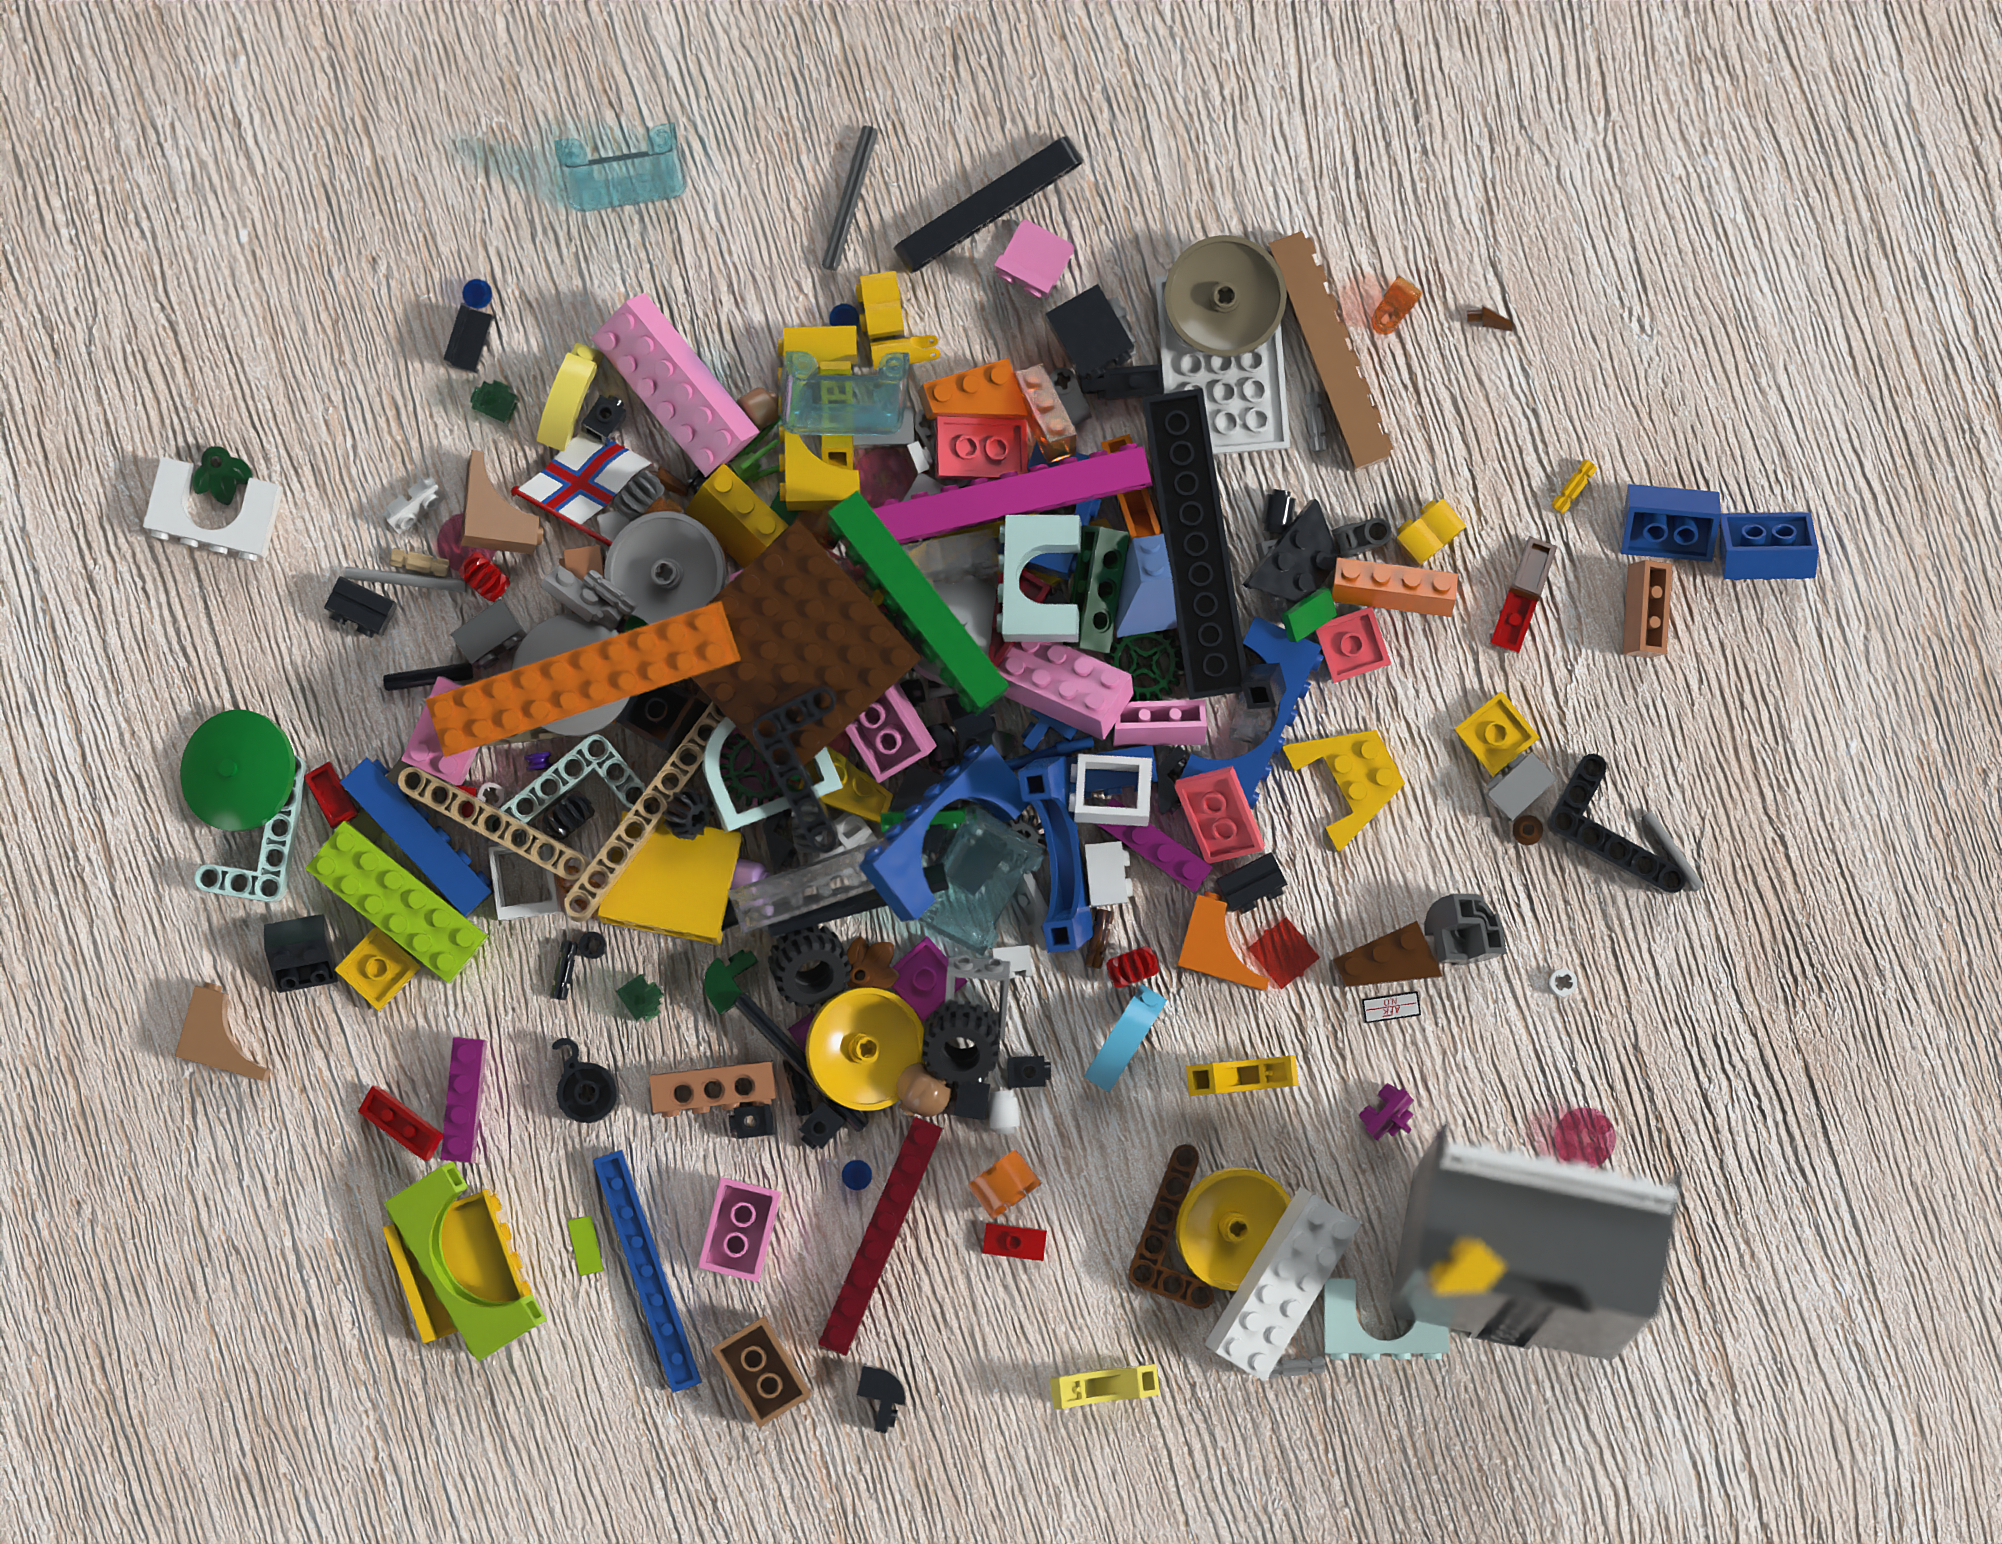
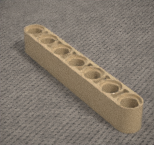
M407 767L399 774L398 785L404 793L565 879L578 881L591 864L589 859L578 851L433 774L416 767ZM417 773L421 778V783L417 789L413 790L409 785V779L413 774ZM444 787L448 796L444 803L439 804L435 794L439 788ZM470 801L474 806V812L471 817L465 818L462 814V807L466 802ZM496 815L499 817L501 825L498 831L492 832L488 827L490 818ZM524 830L527 834V842L519 847L515 842V835L518 831ZM550 844L554 849V855L550 860L545 861L541 851L545 845ZM574 858H577L581 863V869L576 875H572L568 870V864Z

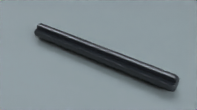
M746 993L740 994L734 1000V1006L855 1131L860 1132L867 1126L869 1121L860 1110L850 1109L835 1103L818 1088L808 1069L806 1055Z

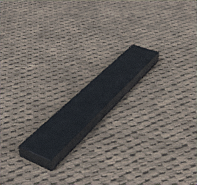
M943 862L923 868L925 880L932 894L949 889ZM871 882L765 911L770 936L774 937L885 907L888 904Z

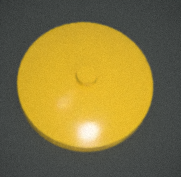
M864 987L844 991L827 1001L812 1020L806 1039L808 1069L818 1088L835 1103L862 1111L886 1108L901 1100L897 1093V1081L900 1074L914 1063H925L922 1058L923 1026L910 1005L889 991Z
M1245 1167L1222 1169L1203 1178L1186 1196L1177 1218V1244L1185 1264L1197 1277L1209 1285L1223 1290L1237 1291L1290 1204L1291 1199L1287 1192L1278 1182L1266 1174Z

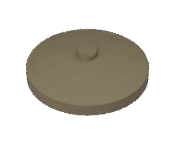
M1218 235L1194 243L1177 258L1166 280L1164 301L1172 328L1187 345L1209 356L1228 358L1250 353L1270 339L1282 320L1287 294L1285 280L1279 265L1263 247L1243 237Z

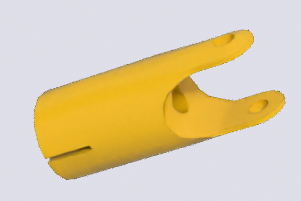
M925 335L872 342L870 346L874 370L936 360L940 357V350L931 347L938 344V338L935 335Z

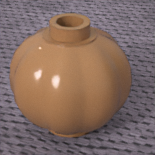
M914 1063L908 1066L898 1078L897 1093L902 1101L899 1107L910 1117H913L915 1114L924 1117L938 1115L950 1103L952 1087L949 1083H945V1078L938 1079L934 1076V1071L929 1072L926 1068V1063Z

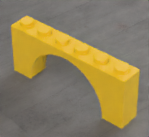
M856 326L783 328V338H778V356H784V367H778L779 385H784V396H779L778 399L779 414H784L785 424L779 425V442L785 443V453L779 454L780 472H785V482L780 483V501H786L787 511L831 510L858 490L860 493L859 470L838 468L816 457L805 446L796 428V416L800 401L805 392L821 377L820 362L851 361V365L858 364Z

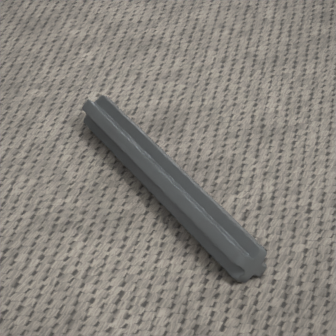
M862 127L823 258L822 266L825 269L838 270L878 135V130L874 127Z

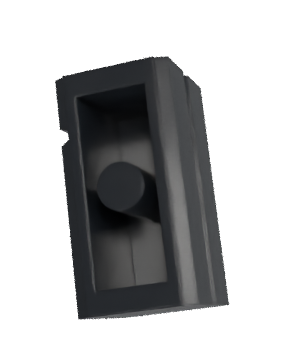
M339 576L324 609L330 612L329 618L344 626L347 621L358 625L357 632L373 638L374 634L381 637L384 635L398 604Z
M1272 852L1216 879V883L1231 912L1233 913L1238 910L1240 915L1257 907L1255 901L1263 897L1271 901L1283 895L1282 888L1288 885Z

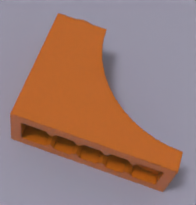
M1205 891L1203 896L1197 895L1177 967L1265 992L1269 979L1245 966L1236 956L1229 943L1225 928L1227 903L1221 901V895Z

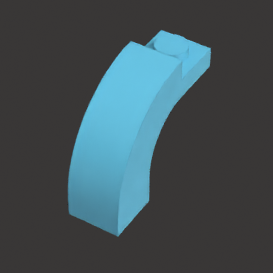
M1141 984L1083 1077L1110 1093L1167 1002V999Z

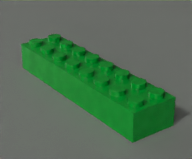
M855 491L831 509L826 519L828 527L825 529L835 543L841 541L845 546L846 551L844 554L854 567L859 565L865 573L863 579L873 591L877 589L880 591L884 598L882 603L892 616L897 613L903 622L901 628L911 640L914 638L918 640L922 647L919 650L929 664L935 662L941 671L938 674L948 688L953 686L959 693L957 699L961 706L968 713L972 710L977 716L1003 696L1009 684L859 491Z

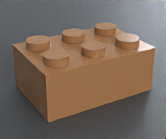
M766 1315L711 1348L758 1428L813 1395Z

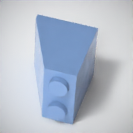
M1164 534L1134 538L1126 552L1118 599V611L1114 623L1117 637L1177 628L1173 581Z

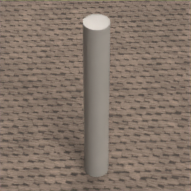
M1651 810L1642 816V819L1673 863L1683 870L1686 881L1692 890L1696 892L1704 886L1703 882Z

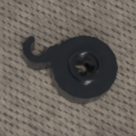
M561 1038L556 1040L552 1044L554 1050H560L565 1045L570 1046L572 1049L571 1057L564 1062V1072L557 1085L556 1098L559 1108L568 1118L579 1123L592 1124L604 1120L613 1112L618 1103L619 1088L616 1078L607 1068L597 1063L581 1062L580 1045L573 1039ZM588 1084L589 1088L593 1086L596 1091L592 1094L594 1099L589 1102L587 1098L582 1100L580 1094L584 1092L582 1087Z

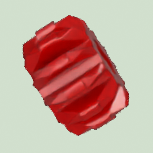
M474 551L462 562V566L458 569L464 581L478 594L491 602H495L501 597L510 585L509 577L481 552Z
M1140 947L1109 959L1106 963L1107 974L1114 987L1122 988L1155 976L1159 971L1158 961L1151 947Z

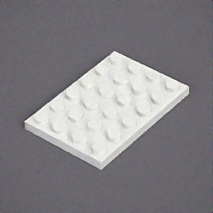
M1168 276L1155 277L1164 394L1203 388L1213 455L1290 449L1281 323L1267 342L1250 353L1228 358L1203 354L1187 345L1172 328L1164 301L1165 285Z

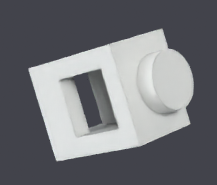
M1029 945L994 948L993 955L987 956V959L998 958L1002 961H1010L1009 979L1020 978V972L1026 971V977H1032Z

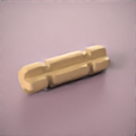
M394 548L391 552L390 564L392 566L402 568L405 565L406 569L430 574L432 571L434 575L446 577L450 567L448 559L438 557L437 560H434V556L409 551V554L405 553L406 550Z

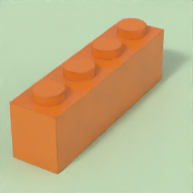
M1337 557L1331 595L1333 602L1451 617L1456 601L1458 573Z

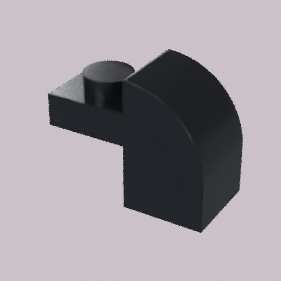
M863 1364L857 1396L880 1400L874 1431L886 1434L888 1427L894 1428L898 1410L892 1409L893 1403L906 1405L905 1387L900 1378L892 1371L882 1367Z

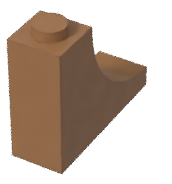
M472 450L467 462L460 545L532 555L536 546L542 544L543 527H538L539 516L522 512L503 500L493 488L486 474L484 451Z
M205 982L204 987L195 986L175 1057L261 1081H268L271 1069L265 1068L248 1058L238 1047L231 1034L227 1018L229 994L221 992L223 986Z

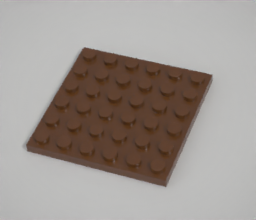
M797 520L705 605L722 602L740 660L691 677L763 757L764 755L752 732L757 716L816 685L827 684L831 686L837 695V701L833 710L829 714L788 734L805 766L915 666L923 656L807 528ZM819 692L814 695V702L819 707L830 705L831 699L825 692ZM791 706L786 710L787 717L792 721H799L803 718V712L797 706ZM763 720L759 723V730L763 734L771 735L775 732L776 728L773 722ZM776 748L773 751V756L778 762H786L790 759L789 752L785 748ZM795 775L790 776L787 779V782Z

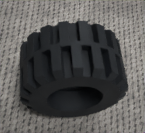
M818 925L789 932L784 937L780 935L776 939L777 945H772L770 949L772 955L768 956L769 969L780 995L784 996L788 1003L794 1002L797 1007L801 1008L804 1004H807L808 1008H815V1004L820 1003L823 1006L828 999L838 995V991L843 992L847 987L845 982L849 981L851 976L849 972L851 965L841 940H839L834 931L830 932L829 928L824 925L820 929ZM821 960L811 970L798 971L803 964L809 961Z
M952 1001L951 1006L946 1004L939 1006V1012L934 1010L930 1014V1020L927 1019L925 1023L922 1058L923 1061H926V1068L929 1072L934 1071L936 1078H945V1083L952 1084L953 1081L958 1082V1085H965L967 1081L975 1084L978 1083L979 1077L984 1080L988 1077L989 1071L993 1072L999 1058L1001 1033L997 1019L993 1020V1014L989 1010L984 1012L983 1006L979 1004L971 1006L970 1001H964V1004ZM953 1038H966L976 1045L970 1048H957L950 1045L947 1041Z

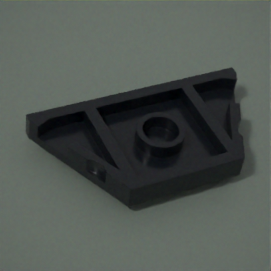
M1316 498L1309 500L1242 584L1245 588H1254L1266 592L1269 596L1281 597L1286 599L1287 602L1297 604L1316 592L1335 568L1336 560L1339 556L1322 509Z

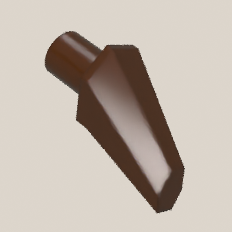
M1485 305L1481 306V310H1467V323L1482 322L1483 327L1513 332L1511 320Z
M659 466L658 471L648 470L660 480V483L665 487L664 490L688 496V488L685 486V483L662 466Z

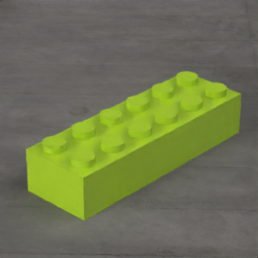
M346 821L340 824L305 868L449 984L453 983L490 937Z

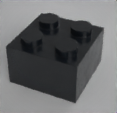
M670 683L631 696L616 722L673 755L703 715L708 705L680 687Z

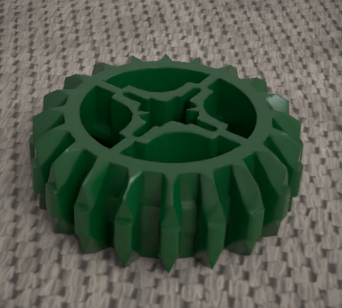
M1161 630L1159 635L1154 632H1148L1127 637H1117L1121 642L1118 644L1113 641L1110 646L1115 652L1104 653L1105 658L1113 660L1112 663L1106 664L1120 669L1119 657L1125 648L1133 660V666L1127 672L1131 674L1132 680L1139 676H1146L1156 684V686L1150 688H1140L1133 685V702H1138L1139 696H1145L1144 701H1151L1150 695L1153 694L1156 701H1162L1160 691L1163 690L1166 695L1171 696L1173 692L1168 686L1169 683L1176 687L1180 685V681L1173 676L1174 674L1178 676L1184 675L1183 669L1176 668V665L1183 664L1182 657H1175V654L1181 652V647H1171L1177 639L1175 635L1171 636L1168 640L1164 639L1167 630ZM1151 640L1159 645L1145 652L1132 642ZM1164 652L1167 653L1170 662V669L1165 679L1159 674L1160 672L1155 665V662ZM1137 657H1141L1144 660L1152 657V662L1149 665L1152 666L1151 671L1146 668L1136 671V665H1139V661H1136Z
M739 733L734 734L735 739L739 743L735 746L732 742L727 741L726 747L732 750L731 754L722 752L720 755L722 759L729 761L728 764L719 765V770L729 772V774L721 777L723 783L732 781V784L726 788L727 793H732L737 789L739 792L735 796V801L739 802L745 795L747 796V807H751L753 799H758L757 805L759 807L764 805L763 799H768L769 802L774 801L773 797L776 795L779 798L785 797L779 784L772 789L769 779L772 771L770 766L769 769L765 768L766 782L763 781L758 771H752V765L756 766L754 763L756 761L754 753L758 754L763 764L768 762L747 738L742 739ZM749 746L751 752L750 762L741 767V769L735 770V762L739 753ZM795 775L790 780L799 782L800 776ZM755 777L760 781L764 792L749 790L738 779ZM788 781L787 783H788L789 787L792 788V789H795L792 785L789 784V781Z

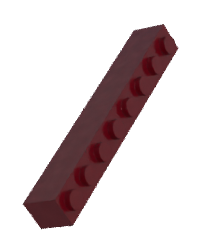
M914 1117L821 1335L819 1345L844 1356L848 1355L944 1128L919 1117Z

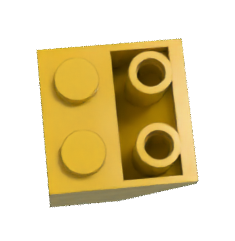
M1469 1235L1466 1239L1460 1237L1450 1248L1449 1252L1452 1255L1443 1264L1439 1261L1429 1271L1427 1276L1430 1279L1426 1284L1437 1294L1484 1292L1506 1266L1472 1236Z

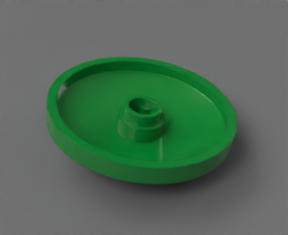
M241 709L218 713L200 725L185 747L180 767L182 792L193 813L206 824L231 832L253 830L275 817L290 796L295 779L293 748L282 728L265 715Z

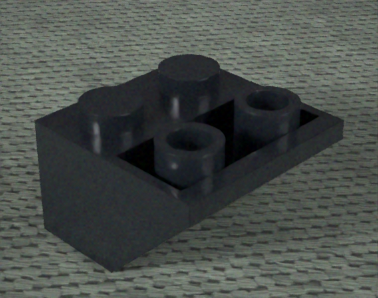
M324 914L264 924V951L278 993L338 982V975L334 970L336 963L331 935Z

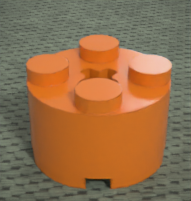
M1013 1150L993 1164L987 1171L977 1176L968 1186L988 1215L994 1220L1007 1210L1005 1205L1008 1208L1010 1206L1013 1207L1027 1196L1024 1190L1029 1194L1042 1183L1017 1150Z

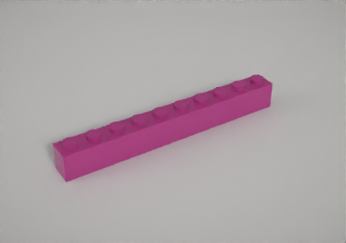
M1128 444L1119 447V452L1107 454L1106 450L1097 451L1089 454L1090 459L1078 461L1077 457L1067 458L1059 461L1060 466L1048 468L1047 464H1042L1029 468V473L1018 475L1017 471H1011L999 475L1000 479L988 482V478H981L971 481L969 487L959 489L958 485H950L941 488V493L930 496L928 492H920L911 495V500L899 502V499L886 500L881 502V507L873 508V511L897 542L903 544L1006 520V515H1029L1153 485L1143 446L1137 448V444Z

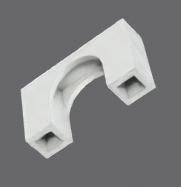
M166 457L160 458L143 525L145 529L151 531V537L168 541L169 536L180 538V544L196 548L198 543L210 545V551L227 555L228 550L239 552V558L256 562L257 557L266 559L283 493V488L280 485L249 478L242 508L237 518L224 528L207 530L196 526L188 513V496L192 484V476L196 468L191 463Z

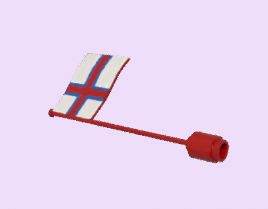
M581 432L569 442L564 452L560 451L544 470L523 486H513L510 492L513 497L517 495L611 547L612 541L583 526V524L604 509L634 476L653 463L611 440L608 446H605Z

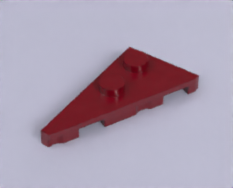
M1022 569L1019 578L1021 592L1031 601L1043 604L1052 591V586ZM999 573L998 584H1004V573ZM998 584L988 659L996 669H998L1016 643L1005 642L1002 632H997V614H1003V602H998Z

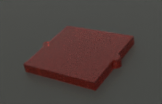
M1287 916L1272 929L1264 930V935L1247 948L1281 990L1296 977H1302L1304 971L1320 958Z

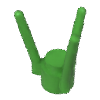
M779 415L777 421L765 427L736 456L737 459L730 463L743 482L751 479L755 483L762 477L780 471V465L778 464L758 472V469L762 467L758 459L779 444L778 439H775L755 454L751 451L781 421V415Z

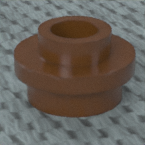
M1523 815L1514 822L1512 833L1518 843L1526 846L1533 845L1541 839L1543 825L1537 817ZM1526 824L1531 825L1534 829L1533 834L1530 836L1523 833L1522 829Z

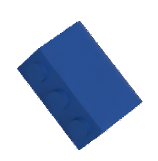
M1628 484L1623 514L1621 554L1712 562L1721 517L1720 493L1715 491Z
M1811 512L1721 513L1719 522L1720 562L1724 580H1801L1816 577L1819 548Z

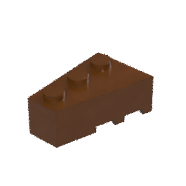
M1417 921L1331 960L1344 988L1443 977Z

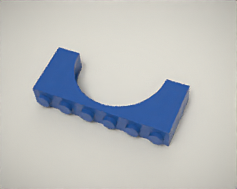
M1255 616L1243 641V648L1256 655L1264 664L1280 662L1287 688L1278 704V713L1273 729L1267 738L1255 749L1235 758L1215 760L1191 754L1180 779L1233 766L1248 805L1253 810L1260 793L1255 791L1260 780L1266 782L1273 767L1268 764L1272 753L1279 754L1286 739L1281 736L1285 725L1291 727L1297 716L1298 710L1293 709L1298 698L1304 700L1311 683L1306 681L1311 670L1317 672L1324 656L1319 654L1322 646L1305 638L1297 643L1289 642L1285 629Z
M975 744L969 747L963 753L964 758L958 764L949 767L943 774L945 778L939 784H934L924 792L925 798L919 804H914L904 813L905 818L899 824H894L884 833L885 838L879 844H875L864 853L865 858L857 865L901 922L916 921L936 901L924 877L921 852L926 829L932 818L942 807L956 799L969 800L987 809L1000 822L1015 820L1031 804L1028 801H1022L1019 779L992 744Z
M1066 756L1035 759L1019 770L1018 776L1022 801L1030 802L1037 811L1043 826L1049 853L1051 897L1047 917L1042 923L1047 953L1077 950L1093 936L1094 930L1077 824L1074 822L1075 812L1069 811L1071 787Z

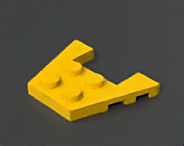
M1377 730L1288 744L1282 747L1294 772L1323 758L1350 807L1352 814L1325 827L1337 853L1360 832L1405 784Z

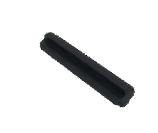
M467 662L385 674L383 676V684L386 691L435 685L438 676L448 678L454 682L469 680L473 678L474 673L472 664Z

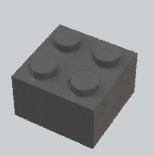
M500 599L450 635L477 670L482 667L484 670H487L500 661L498 656L508 650L511 653L517 650L527 633L508 606Z

